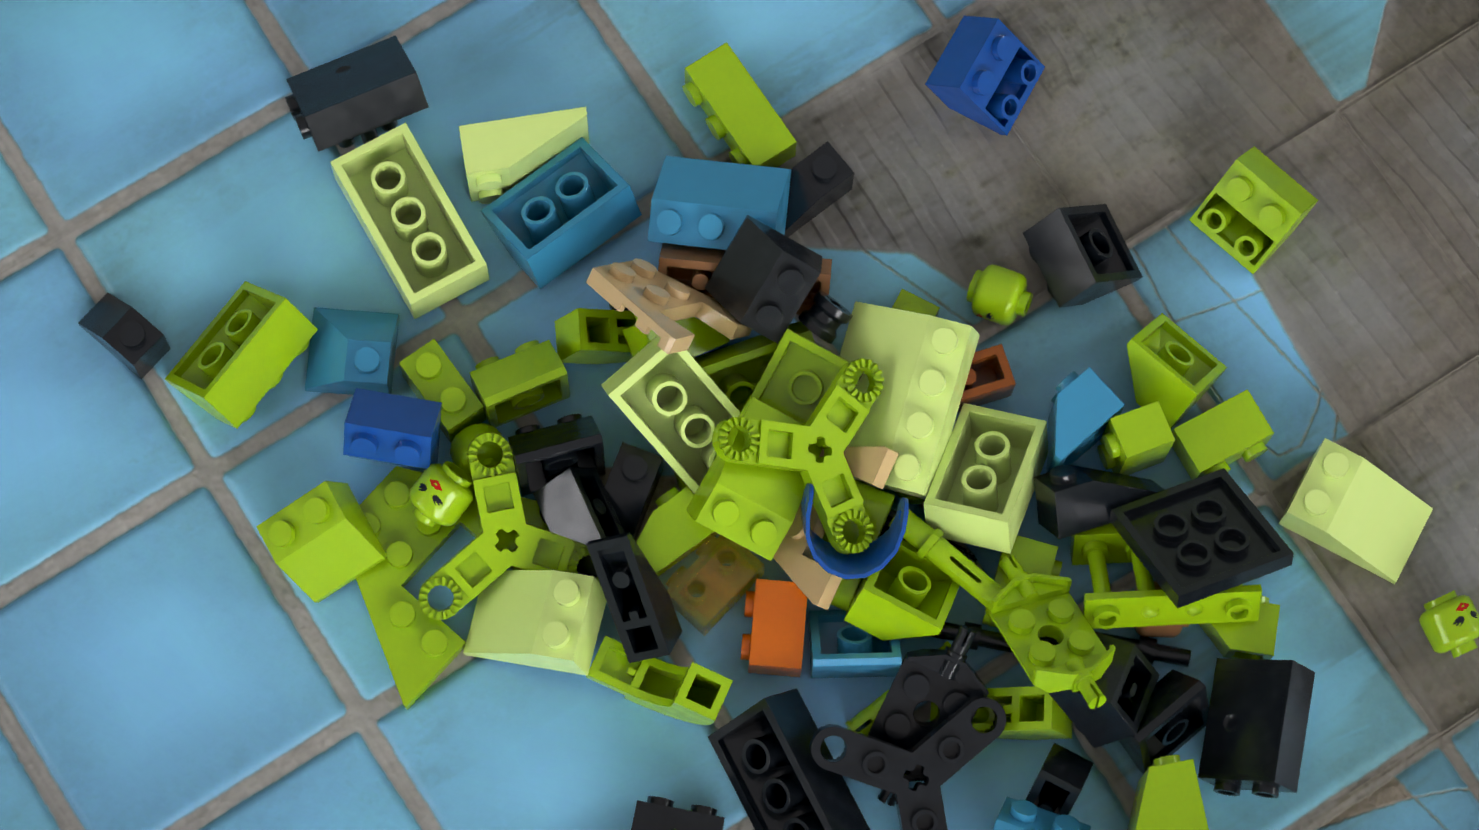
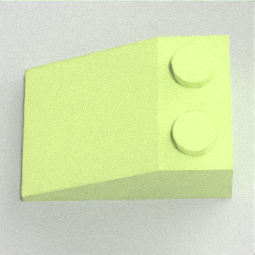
M586 107L459 126L471 202L479 201L482 204H490L581 137L589 144Z
M1325 438L1312 457L1279 525L1395 584L1433 508L1365 458Z
M506 570L478 595L463 653L467 656L588 676L607 602L600 582L594 576L557 570Z

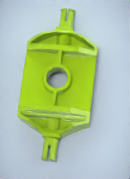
M1010 555V558L1005 556L999 562V566L1010 582L992 599L989 615L1034 686L1048 693L1072 690L1073 693L1080 691L1090 709H1095V706L1097 708L1101 707L1106 702V696L1101 692L1095 681L1102 677L1112 663L1116 647L1110 645L1107 651L1069 593L1072 583L1071 578L1036 573L1028 574L1023 570L1015 555ZM1045 636L1052 637L1060 644L1052 645L1049 642L1041 641L1039 638Z

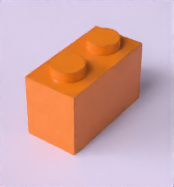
M756 579L755 591H746L744 617L753 618L751 634L743 633L740 660H749L748 673L800 677L807 597L794 582Z

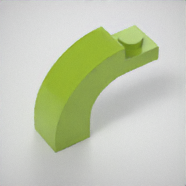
M606 635L591 664L588 676H586L588 679L625 695V699L675 719L699 725H711L715 722L733 680L694 662L688 667L677 666L656 658L629 663L622 643Z

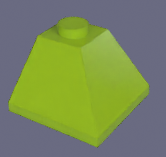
M1163 313L1127 343L1136 403L1142 407L1159 401L1170 429L1190 411L1227 368Z

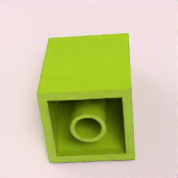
M1169 755L1154 759V765L1147 768L1137 783L1127 830H1209L1194 760L1181 761L1180 755Z

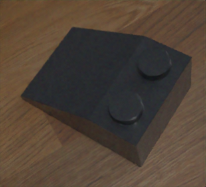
M581 414L567 415L558 419L556 425L540 428V425L537 424L524 426L517 429L515 435L508 437L522 496L535 493L568 468H596L599 476L606 475L603 440L592 415L583 418Z

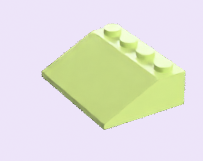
M855 301L852 311L853 317L849 321L839 356L849 362L863 358L877 363L879 370L881 369L883 372L881 375L882 378L884 377L882 384L884 388L869 409L870 412L847 447L885 446L899 453L884 489L925 500L951 436L980 335L970 325L927 314ZM863 373L855 389H858V392L865 393L869 386V380L867 375Z

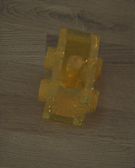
M714 534L708 537L696 551L699 558L688 569L684 565L678 568L666 582V585L669 587L667 591L674 609L704 636L746 594V591H749L756 583V579H760L764 575V564L753 553L722 535L718 538ZM724 563H730V564H732V565H730V566H724V565H722V564H724ZM694 594H701L702 596H700V597H693L692 595H694Z

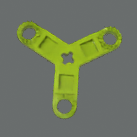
M863 358L850 361L840 369L805 425L763 419L758 420L741 416L721 421L715 427L712 435V444L715 452L721 459L727 462L800 472L805 486L807 483H812L814 486L813 505L831 546L837 552L846 555L863 552L870 547L869 544L872 543V535H874V531H872V527H874L873 522L870 523V518L862 504L864 501L843 454L870 412L869 409L884 388L882 385L884 382V377L882 378L881 375L883 373L882 370H879L877 363ZM856 369L862 370L868 377L869 386L865 393L858 392V389H854L855 385L851 383L853 382L851 377L854 376L853 372H856ZM735 427L739 429L744 436L745 442L740 452L730 449V445H727L728 439L726 440V437H728L727 432L730 431V428ZM816 442L819 448L824 449V456L817 459L815 454L809 453L808 450L809 445L816 444ZM848 520L853 521L858 527L859 536L854 544L846 542L847 540L843 539L844 534H841L843 531L841 527Z
M484 432L477 435L469 444L467 452L482 532L431 575L419 590L418 599L422 611L430 618L436 620H446L453 617L511 566L524 570H557L578 574L577 564L583 556L590 555L585 544L526 523L510 444L502 435L495 432ZM485 442L497 443L502 449V458L495 466H484L478 461V448ZM503 529L509 533L514 529L518 533L514 539L517 545L514 550L511 551L507 547L501 550L496 548L495 545L499 541L496 533L499 530ZM439 585L447 586L453 593L451 605L442 610L435 609L428 603V593L435 586Z

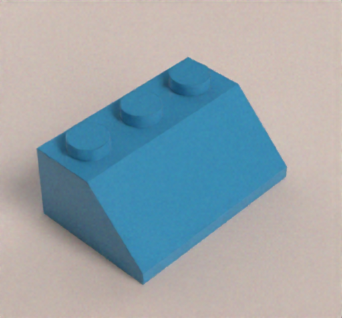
M583 137L481 210L483 217L514 261L540 289L642 215L630 185Z
M666 156L652 196L648 241L727 250L747 215L785 235L791 169Z

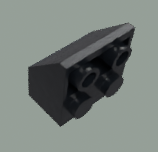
M1095 632L1107 651L1110 645L1116 647L1112 663L1102 677L1095 681L1101 692L1106 696V702L1099 708L1095 706V709H1090L1080 691L1073 693L1072 690L1049 693V695L1071 719L1078 731L1085 736L1094 748L1137 734L1160 674L1135 644Z

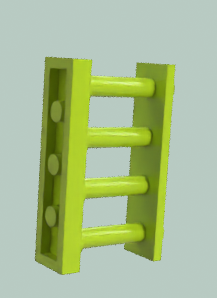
M1111 523L1071 536L1070 556L1072 565H1089L1094 593H1084L1083 614L1093 629L1258 621L1262 596L1261 584H1241L1177 609L1163 589L1155 590L1152 575ZM1132 562L1137 591L1111 592L1106 564Z

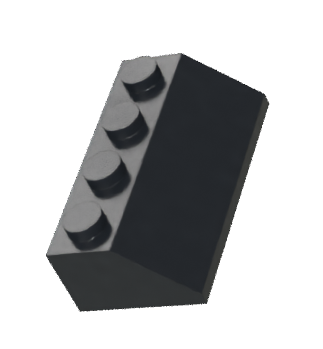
M797 688L762 699L708 736L754 829L870 830L843 776L821 768L812 758L809 749L810 739L818 728ZM823 740L820 746L821 755L832 760L833 757Z

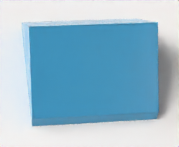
M844 610L809 611L811 678L896 676L902 665L900 639L884 641L844 621L847 611Z

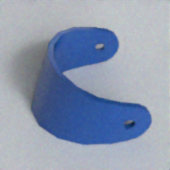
M812 483L806 484L801 501V519L812 557L826 572L843 579L866 578L882 570L896 555L904 537L909 513L908 498H901L896 516L890 528L878 539L872 541L869 544L870 547L863 552L846 555L837 552L829 542L824 541L812 531L810 515L814 497V486Z

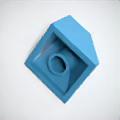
M314 307L312 324L318 330L310 339L305 391L354 395L355 389L360 388L391 394L399 314Z

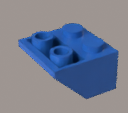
M963 16L925 85L948 108L1000 135L1007 136L1045 66L999 18Z

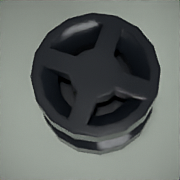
M819 290L814 296L813 306L809 310H803L798 319L819 338L832 344L837 337L836 330L841 324H847L853 315L834 298Z

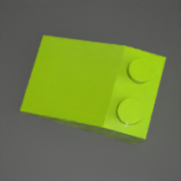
M751 395L738 416L805 425ZM733 427L726 440L728 439L727 445H730V449L740 452L744 446V436L739 429ZM816 442V444L809 445L808 450L809 453L815 454L817 459L822 448H819ZM716 455L686 511L695 522L771 561L794 521L802 501L805 484L800 472L731 463Z

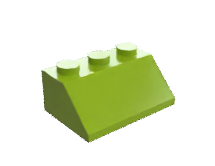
M245 281L166 376L165 380L213 417L238 429L243 422L247 421L254 414L256 405L269 389H272L281 381L283 372L295 357L307 349L310 339L318 329L285 297Z

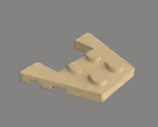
M635 258L631 261L613 262L609 265L593 267L586 281L592 289L617 311L623 312L626 307L638 317L634 326L642 333L649 334L650 330L654 331L660 337L657 346L667 354L688 350L695 334L675 322L678 320L696 317L731 340L749 336L752 329L735 319L717 300L657 271L653 264L642 259Z
M885 446L847 447L843 453L853 477L882 490L899 453ZM822 449L819 457L824 456V449ZM800 503L794 521L773 558L812 604L828 610L842 578L826 572L813 559L804 533ZM812 504L810 527L815 534L823 538L825 531Z

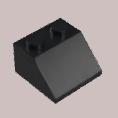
M1106 204L1058 208L1023 233L1029 245V253L1038 264L1047 282L1048 292L1059 307L1086 304L1132 284L1143 277Z
M747 215L704 289L741 324L778 344L819 277L822 269V256Z

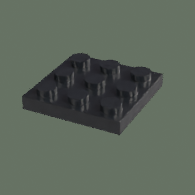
M1225 468L1111 509V524L1177 609L1292 565L1294 554Z

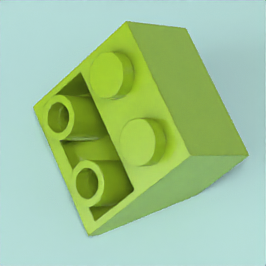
M1254 146L1235 160L1189 220L1249 272L1254 274L1293 233L1319 200Z

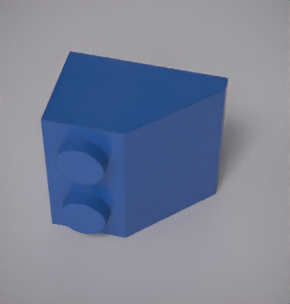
M356 388L344 423L343 455L427 469L430 467V464L438 463L442 403Z

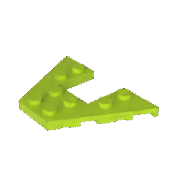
M396 466L360 504L364 515L388 558L357 577L356 581L403 705L408 710L465 648L466 642L443 621L427 616L422 611L419 600L404 587L460 526L474 537L482 532L475 491L473 501L454 525L443 526L436 523L432 528L423 524L414 516L413 510L416 507L409 497L410 489L422 472ZM521 497L526 523L549 530L540 516V508L537 501ZM503 529L496 533L499 538L498 543L495 545L496 548L501 550L507 547L512 551L517 547L514 539L518 533L514 529L509 533ZM515 566L509 567L512 570H524Z

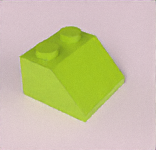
M538 340L526 342L515 349V354L503 359H499L498 356L487 358L475 366L476 370L469 372L477 398L484 406L486 419L489 425L495 428L570 397L568 373L550 340L539 343Z
M324 481L256 526L275 563L315 603L321 602L388 558L348 483Z
M902 539L898 552L882 570L862 578L844 621L882 641L939 635L960 585L955 583L953 579L927 557L922 560L916 555L918 550Z

